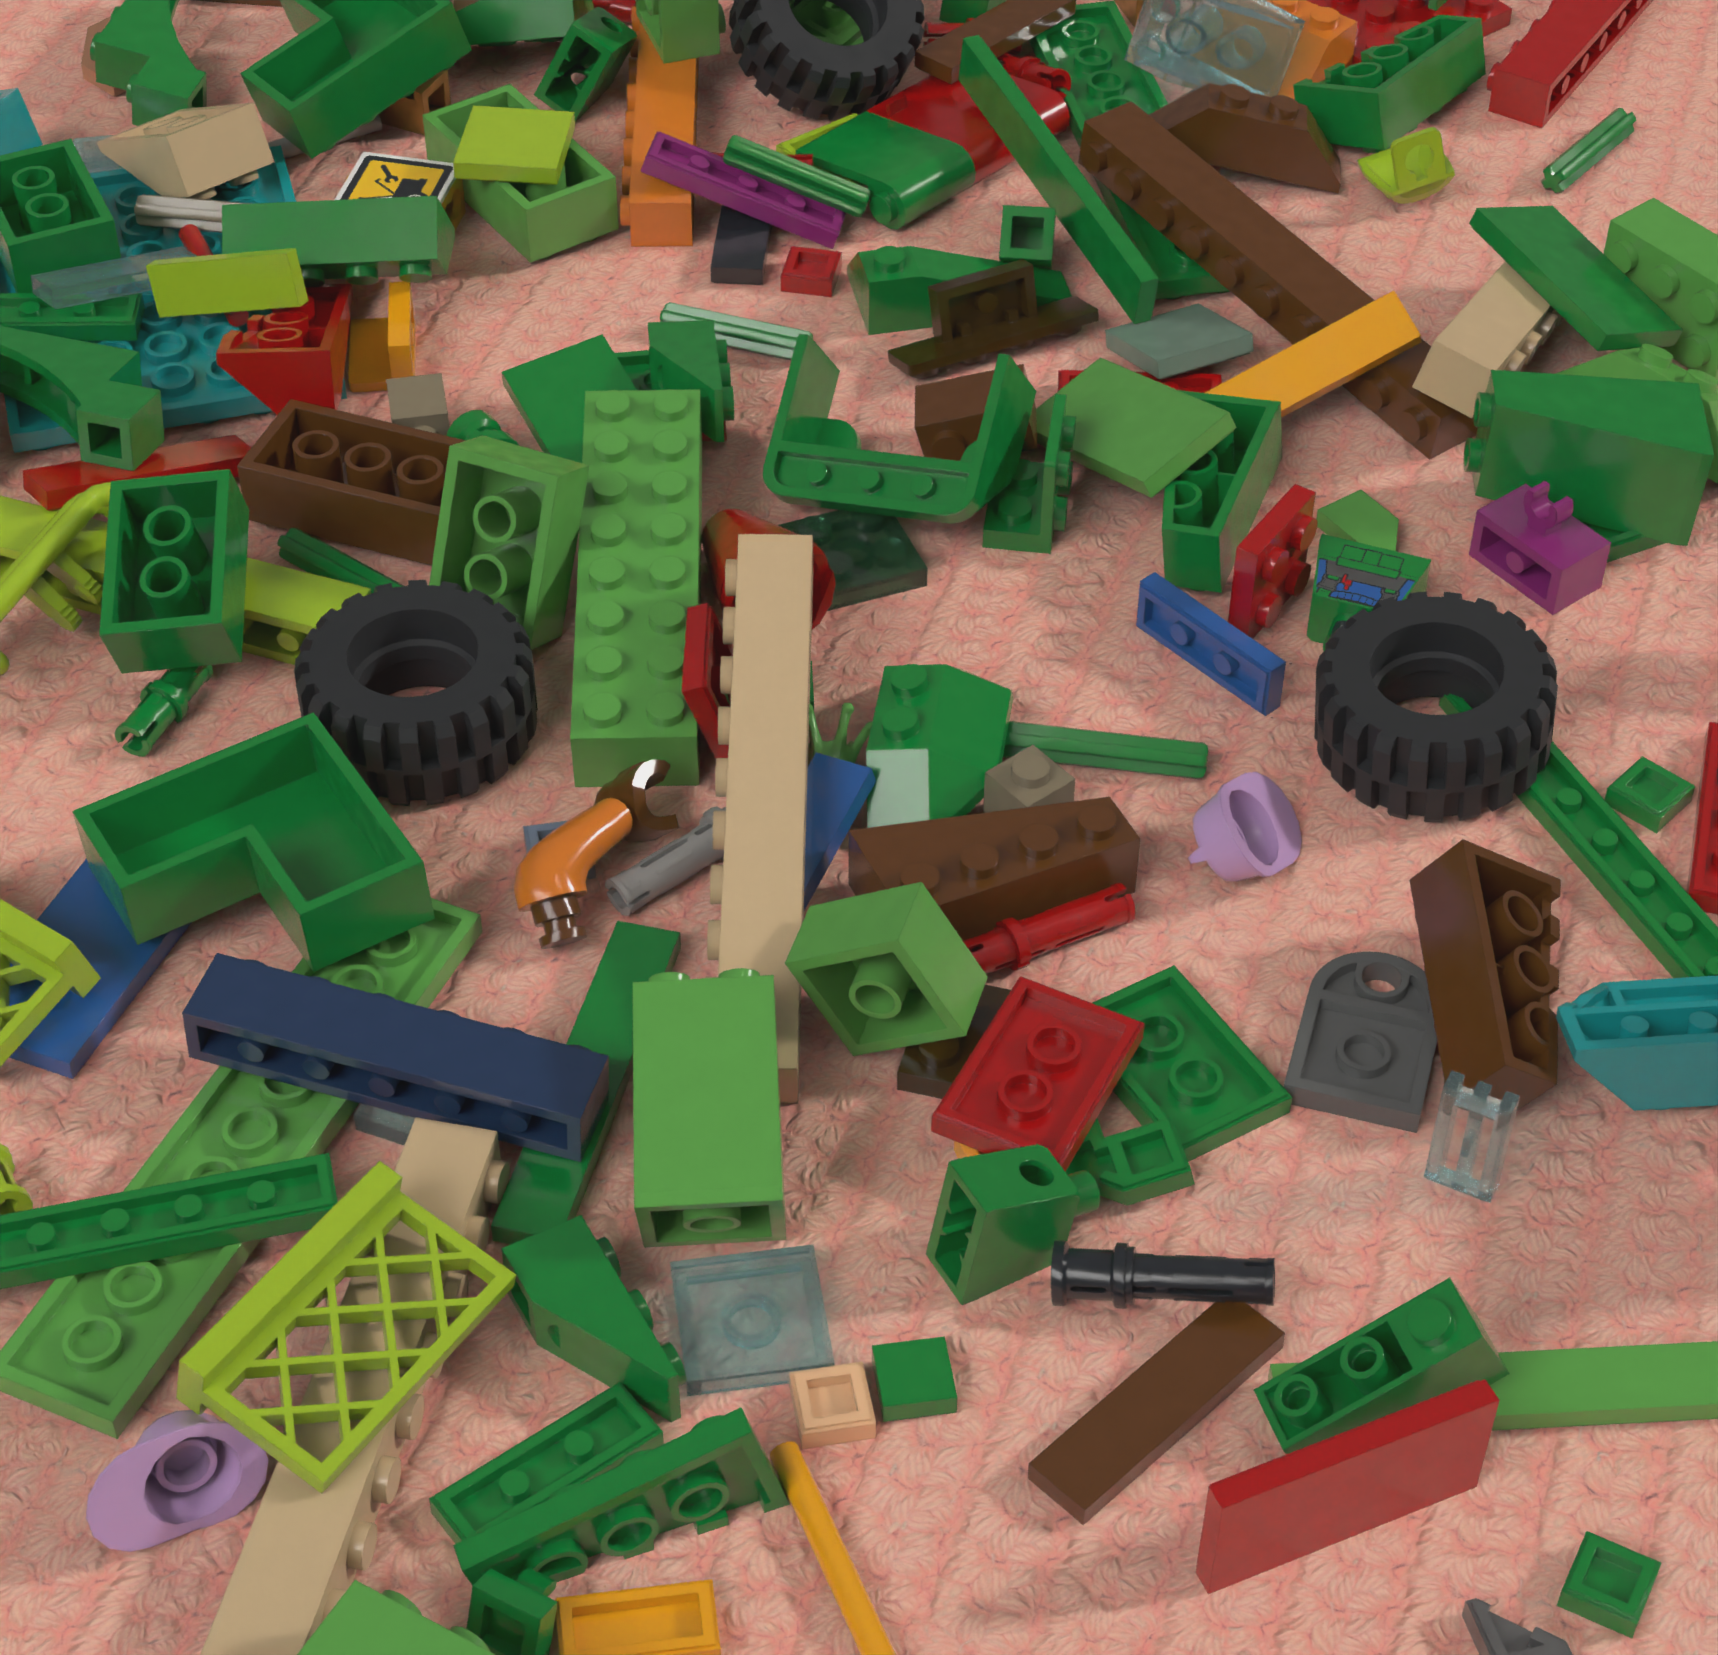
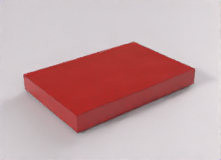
M1020 976L933 1113L931 1132L983 1153L1039 1144L1048 1148L1066 1172L1143 1039L1145 1023Z

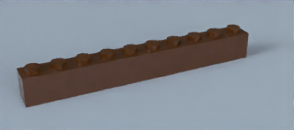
M1132 101L1084 121L1078 163L1180 248L1189 258L1193 259L1212 275L1222 286L1232 292L1259 317L1283 335L1292 345L1375 301ZM1421 339V343L1342 386L1430 460L1461 444L1467 438L1476 436L1478 427L1474 426V417L1470 418L1412 387L1431 348L1428 343Z

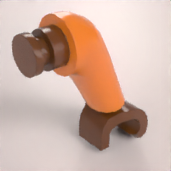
M653 759L648 762L643 761L620 772L615 779L604 784L597 792L593 806L549 833L524 856L516 869L514 893L519 912L531 911L535 927L544 928L545 935L539 938L541 949L564 946L587 937L585 926H577L575 918L581 915L577 899L588 893L585 884L588 871L604 854L623 839L628 842L652 841L679 828L676 814L662 817L654 816L646 804L645 790L664 781L671 767L665 760Z

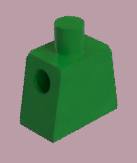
M596 7L575 20L569 27L534 96L555 111L574 112L576 122L613 83L637 39L636 32L600 7ZM580 73L585 75L586 78L576 85L572 81L571 75Z
M1039 1144L949 1161L926 1255L961 1305L975 1301L1051 1266L1054 1241H1068L1074 1218L1096 1211L1099 1208L1100 1192L1094 1177L1086 1170H1080L1067 1175L1048 1148Z

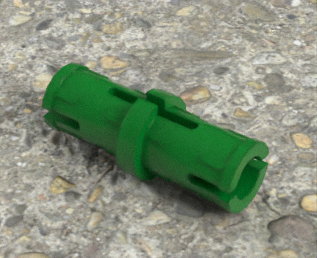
M199 666L168 669L159 680H154L153 683L149 682L141 691V702L127 719L116 728L114 733L116 741L118 743L122 742L129 733H132V737L122 748L128 753L139 757L149 754L153 745L174 720L177 723L181 722L187 715L189 710L188 702L201 686L212 677V666H203L198 673L194 671Z

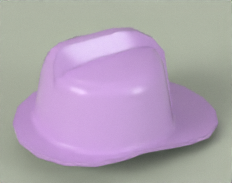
M1258 772L1244 773L1223 784L1217 794L1202 805L1193 817V831L1198 848L1188 857V860L1191 864L1206 861L1211 869L1225 881H1242L1257 876L1271 877L1291 865L1300 855L1302 843L1300 826L1291 803L1283 791L1269 777Z
M192 1410L174 1411L158 1418L148 1426L134 1447L118 1455L99 1474L88 1495L86 1520L92 1535L109 1549L132 1552L154 1547L194 1530L212 1526L236 1516L254 1501L265 1483L268 1457L262 1448L226 1421H219L215 1416L207 1413L199 1415Z

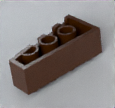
M1111 797L849 830L848 884L854 894L858 896L922 882L964 941L994 930L997 921L1008 917L1021 920L1098 892L1115 883H1122L1127 888L1125 893L1118 895V898L1129 893H1135L1140 837Z

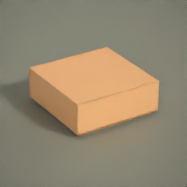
M862 1361L789 1372V1388L802 1449L876 1438V1420Z

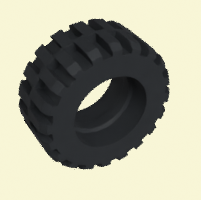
M734 0L729 16V25L733 30L730 35V41L735 54H742L738 64L747 77L753 75L756 78L755 87L764 96L767 97L769 94H772L779 99L778 106L788 111H791L792 107L803 111L804 117L819 119L821 114H828L829 120H839L848 116L850 111L853 114L859 115L874 105L888 99L894 88L900 83L914 58L924 33L922 23L925 19V13L921 0H826L843 9L858 25L864 42L849 46L830 44L807 32L794 17L789 6V1L791 0Z
M408 580V586L393 588L392 583L376 586L374 593L366 596L357 593L345 599L341 605L342 608L338 611L331 608L319 619L316 624L317 629L312 628L302 642L300 654L295 660L294 674L301 717L313 712L377 799L379 797L388 798L392 805L410 806V801L426 800L427 805L444 803L445 797L459 794L463 798L474 794L479 790V784L485 781L493 784L509 770L508 763L515 765L528 749V742L535 735L538 710L533 655L530 649V639L524 627L516 621V617L498 602L493 605V599L487 594L476 589H472L468 593L463 591L459 584L442 581L440 586L427 585L426 580ZM435 686L446 688L436 693L417 697L389 696L397 691L413 687Z
M1426 591L1409 593L1407 599L1396 601L1394 597L1378 601L1373 606V611L1367 612L1365 609H1362L1345 622V628L1339 627L1325 643V651L1319 656L1316 667L1314 736L1317 741L1318 755L1322 764L1329 771L1331 770V777L1345 791L1349 792L1355 789V798L1373 809L1377 805L1386 807L1390 816L1407 820L1408 814L1425 816L1424 822L1442 823L1444 816L1458 815L1459 821L1479 816L1481 809L1486 807L1493 812L1513 800V793L1519 796L1536 781L1537 774L1545 768L1550 756L1558 690L1556 683L1557 669L1554 659L1547 652V646L1533 629L1526 631V624L1521 618L1509 610L1502 614L1497 611L1494 603L1481 598H1477L1476 602L1463 600L1462 594L1444 592V597H1427ZM1453 694L1463 698L1473 709L1449 715H1429L1410 711L1396 705V703L1412 698H1443L1444 695Z

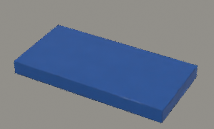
M87 858L39 916L37 921L73 941L101 979L84 998L69 990L9 1057L74 1079L192 923L190 922L137 945L89 868ZM35 979L10 986L9 1006L28 1001L43 983Z

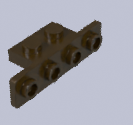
M1021 259L928 286L934 337L888 350L889 363L914 378H926L936 375L940 372V368L958 362L963 364L978 363L988 357V353L1005 348L1011 350L1025 349L1034 345L1036 339L1049 335L1066 336L1078 333L1083 325L1099 321L1098 309L1078 297H1068L1037 307L1033 264Z

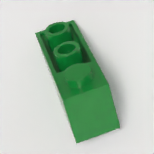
M714 320L648 322L651 390H700L702 433L715 442H724V421H734L733 386H731L726 339L716 340Z
M579 1215L501 1248L503 1265L516 1274L514 1287L508 1292V1295L538 1346L609 1387L621 1382L640 1405L666 1420L673 1422L681 1418L679 1386L686 1384L687 1381L682 1361L670 1342L660 1345L652 1332L654 1326L649 1307L638 1289L628 1292L619 1278L621 1277V1267L617 1255L606 1237L596 1240L582 1215Z
M1449 1277L1255 1388L1254 1392L1283 1451L1289 1454L1476 1380L1486 1379L1488 1384L1491 1385L1510 1373L1478 1316Z

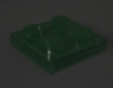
M837 510L778 525L799 535H813V542L826 555L836 581L832 604L828 611L927 586L928 568L896 517Z

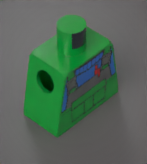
M1322 534L1319 542L1306 636L1311 641L1322 643L1323 650L1325 651V643L1332 634L1341 626L1345 628V622L1362 609L1371 612L1373 611V606L1378 601L1394 597L1396 601L1407 599L1409 593L1426 592L1431 559Z

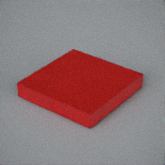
M708 603L687 608L681 692L715 758H728L729 745H718L719 706L731 707V694H721L720 666L721 656H733V649L730 644H723V629L712 606L709 607Z

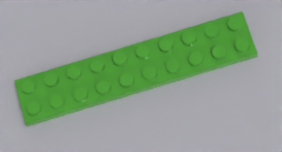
M431 898L435 919L314 972L303 957L292 973L308 977H321L334 984L372 994H386L396 1000L428 1008L482 934L481 915ZM219 1066L123 1192L323 1154L359 1103ZM261 1239L55 1279L0 1350V1391L118 1439Z

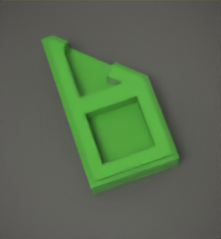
M1358 490L1318 509L1317 527L1327 535L1396 551L1399 519L1363 490Z

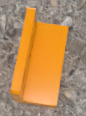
M404 281L389 282L387 318L354 319L350 322L348 382L351 392L387 391L386 379L415 376L416 325L411 283Z

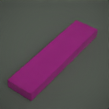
M660 131L656 132L641 168V172L830 249L834 248L846 215L845 212L729 166L723 162V157Z

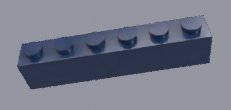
M217 953L182 1012L190 1058L414 1118L494 1130L498 1133L499 1141L577 1162L582 1161L609 1100L608 1055L593 1052L580 1045H566L528 1035L515 1028H502L467 1019L451 1011H437L399 1001L386 994H372L334 984L321 977H308L273 968L257 960H243Z

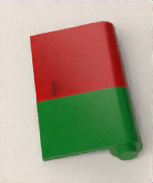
M932 75L796 149V154H813L814 166L868 185V189L871 192L869 207L873 217L889 229L895 230L912 222L1016 160L959 80L949 84ZM1010 75L1052 134L1056 137L1065 132L1069 126L1070 115L1068 107L1059 93L1049 87Z

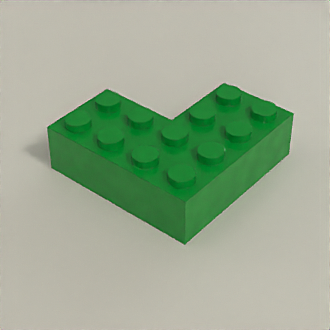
M280 0L293 30L298 35L240 74L263 121L313 159L320 153L332 149L339 140L358 127L373 121L377 114L399 99L410 96L417 87L439 72L451 68L458 59L469 53L472 49L450 0Z
M314 712L72 811L89 868L137 945L261 893L314 972L435 919L423 860Z

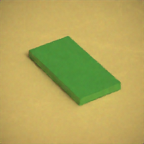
M1103 358L1097 359L1055 393L1067 394L1066 416H1076L1073 451L1063 450L1071 452V460L1150 498L1164 489L1237 428L1230 412ZM1055 394L1036 409L1037 444L1047 448Z

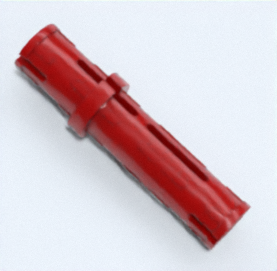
M1115 883L1098 892L1021 920L1008 917L997 921L994 930L964 940L963 942L986 975L1007 967L1015 971L1029 966V960L1033 957L1121 924L1133 922L1136 915L1135 904L1130 893L1118 898V895L1125 893L1127 888L1122 883Z

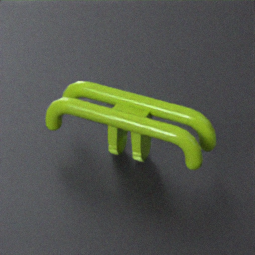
M110 482L93 485L67 501L0 577V623L25 595L48 617L52 618L55 623L65 628V630L74 632L83 621L82 617L42 577L46 570L89 603L98 605L102 600V585L63 550L96 513L108 518ZM0 650L1 676L8 671L10 664L7 656Z

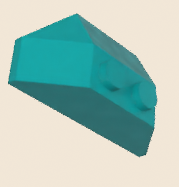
M1718 975L1603 982L1580 994L1572 1003L1566 1002L1557 1007L1556 1019L1574 1061L1634 1111L1718 1105Z

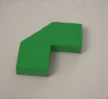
M1171 1117L1108 1137L1103 1136L1099 1121L1096 1118L1066 1170L1067 1175L1080 1170L1088 1171L1098 1185L1100 1196L1126 1206L1195 1185L1190 1165Z

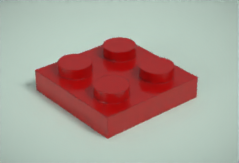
M1297 484L1290 488L1236 547L1228 622L1252 639L1263 627L1269 629L1273 626L1282 606L1292 595L1298 597L1305 589L1310 578L1311 565L1306 563L1308 547L1314 539L1318 526L1317 519L1313 518L1316 492Z

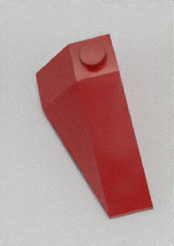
M324 284L319 287H305L309 301L302 306L272 309V313L266 316L253 315L247 319L248 331L242 334V331L231 330L223 336L216 352L217 365L277 415L290 399L338 410L342 397L353 297L352 284Z

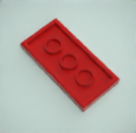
M1486 1379L1476 1380L1210 1484L1195 1572L1207 1593L1211 1594L1477 1487L1500 1401Z

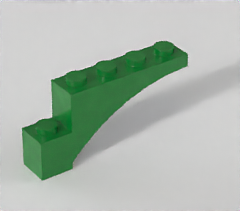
M125 0L121 6L114 8L108 24L102 32H97L92 39L90 58L92 61H95L96 82L126 90L127 102L132 103L133 125H142L180 109L207 107L206 72L197 70L189 60L178 41L172 24L180 0Z
M0 326V392L26 403L47 415L65 429L80 446L81 461L134 471L165 441L161 390L142 387L139 351Z

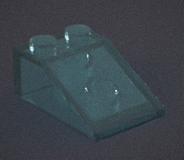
M1144 0L1124 60L1166 82L1191 89L1207 83L1220 86L1236 84L1246 88L1251 93L1273 97L1279 93L1306 21L1266 0Z

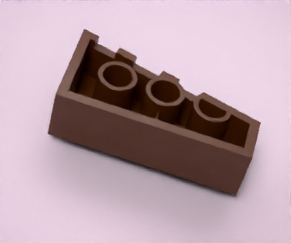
M1462 839L1409 881L1448 1104L1501 1122L1557 1085L1558 1021L1556 1014L1549 1008V998L1551 994L1559 989V969L1550 964V946L1560 940V920L1551 914V903L1560 897L1561 879Z

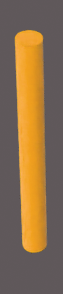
M787 1441L777 1445L770 1452V1459L860 1654L896 1655L797 1443Z

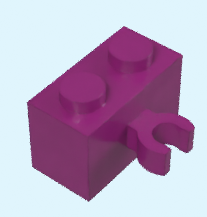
M1543 481L1532 488L1524 484L1478 509L1469 555L1547 612L1554 615L1601 588L1611 542L1572 516L1573 500L1570 497L1566 496L1555 503L1548 499L1550 484Z

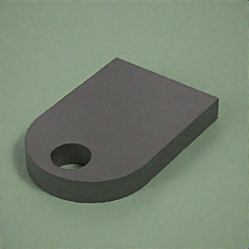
M1370 951L1346 954L1325 964L1315 974L1311 982L1284 1082V1088L1292 1096L1291 1105L1417 1133L1437 1045L1425 971L1401 957ZM1371 980H1381L1391 984L1395 990L1379 992L1369 988L1365 983Z

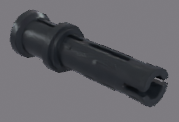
M1055 1240L1051 1262L1053 1306H1065L1068 1299L1112 1301L1115 1308L1126 1309L1127 1305H1134L1135 1299H1170L1174 1301L1219 1303L1241 1302L1274 1306L1275 1258L1246 1259L1219 1256L1154 1255L1137 1253L1136 1247H1129V1243L1117 1242L1113 1250L1070 1248L1067 1240Z

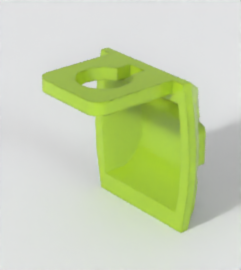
M1435 127L1398 138L1391 143L1389 149L1357 160L1359 168L1366 179L1387 198L1400 204L1417 202L1437 193L1450 183L1455 176L1454 169L1443 151L1441 133Z

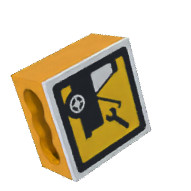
M363 152L335 198V200L437 196L455 231L466 212L463 180L454 177L453 163Z

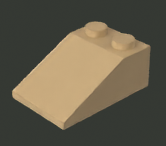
M254 103L180 109L97 142L100 152L161 196L206 200L217 194L215 186L227 181L231 187L251 182L259 178L257 169L274 163Z

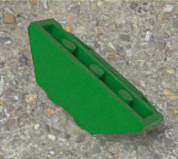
M946 664L885 666L866 748V767L872 768L876 779L867 797V828L967 815L984 798L985 772L1002 763L1013 703L1012 690L966 670Z

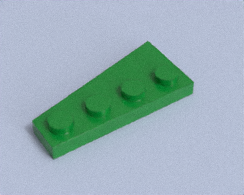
M742 1407L726 1415L706 1418L697 1423L690 1432L653 1450L647 1449L635 1452L626 1457L619 1466L582 1484L564 1486L555 1491L548 1500L511 1518L491 1521L481 1527L475 1535L453 1546L462 1572L472 1586L490 1568L515 1581L524 1570L531 1568L559 1582L583 1574L588 1566L589 1557L604 1553L609 1556H623L625 1560L654 1550V1539L658 1534L693 1523L697 1534L700 1535L729 1525L727 1511L759 1501L764 1513L790 1505L750 1422Z

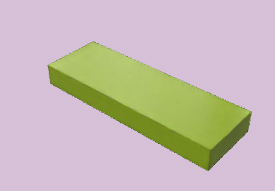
M296 248L159 259L145 265L159 318L300 307L309 301Z

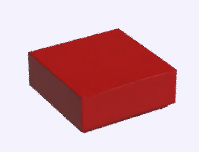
M791 247L780 276L781 292L832 297L842 268V252Z

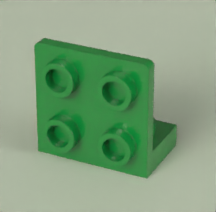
M1055 394L1044 463L1020 459L1012 482L988 502L983 527L982 548L1051 554L1054 531L1065 532L1068 497L1059 496H1070L1073 461H1070L1071 452L1063 450L1073 451L1076 429V416H1066L1067 394Z

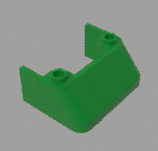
M798 334L763 467V479L766 486L781 501L796 505L955 524L972 517L1012 482L1017 472L1036 390L1010 355L998 354L978 438L967 447L961 460L956 461L861 450V439L850 424L842 420L828 418L840 370L808 334Z

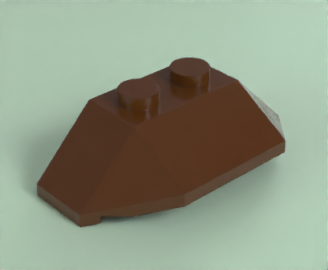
M1207 83L1196 87L1149 114V116L1210 165L1339 193L1341 187L1340 159L1307 105L1299 104L1293 98L1284 95L1268 97L1255 94L1236 84L1220 86Z

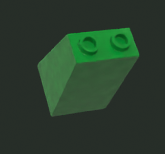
M1491 370L1486 392H1478L1475 399L1474 426L1478 427L1476 438H1467L1464 449L1463 467L1465 472H1472L1475 496L1497 500L1524 484L1532 488L1546 481L1550 484L1548 499L1555 503L1566 496L1570 497L1573 500L1572 516L1581 522L1621 532L1642 533V536H1646L1645 538L1674 545L1688 546L1714 458L1699 383Z

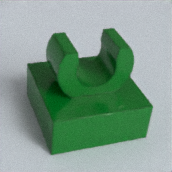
M490 1568L472 1586L466 1629L482 1639L490 1649V1652L495 1655H549L558 1602L548 1596L555 1590L557 1581L531 1568L524 1570L515 1581Z

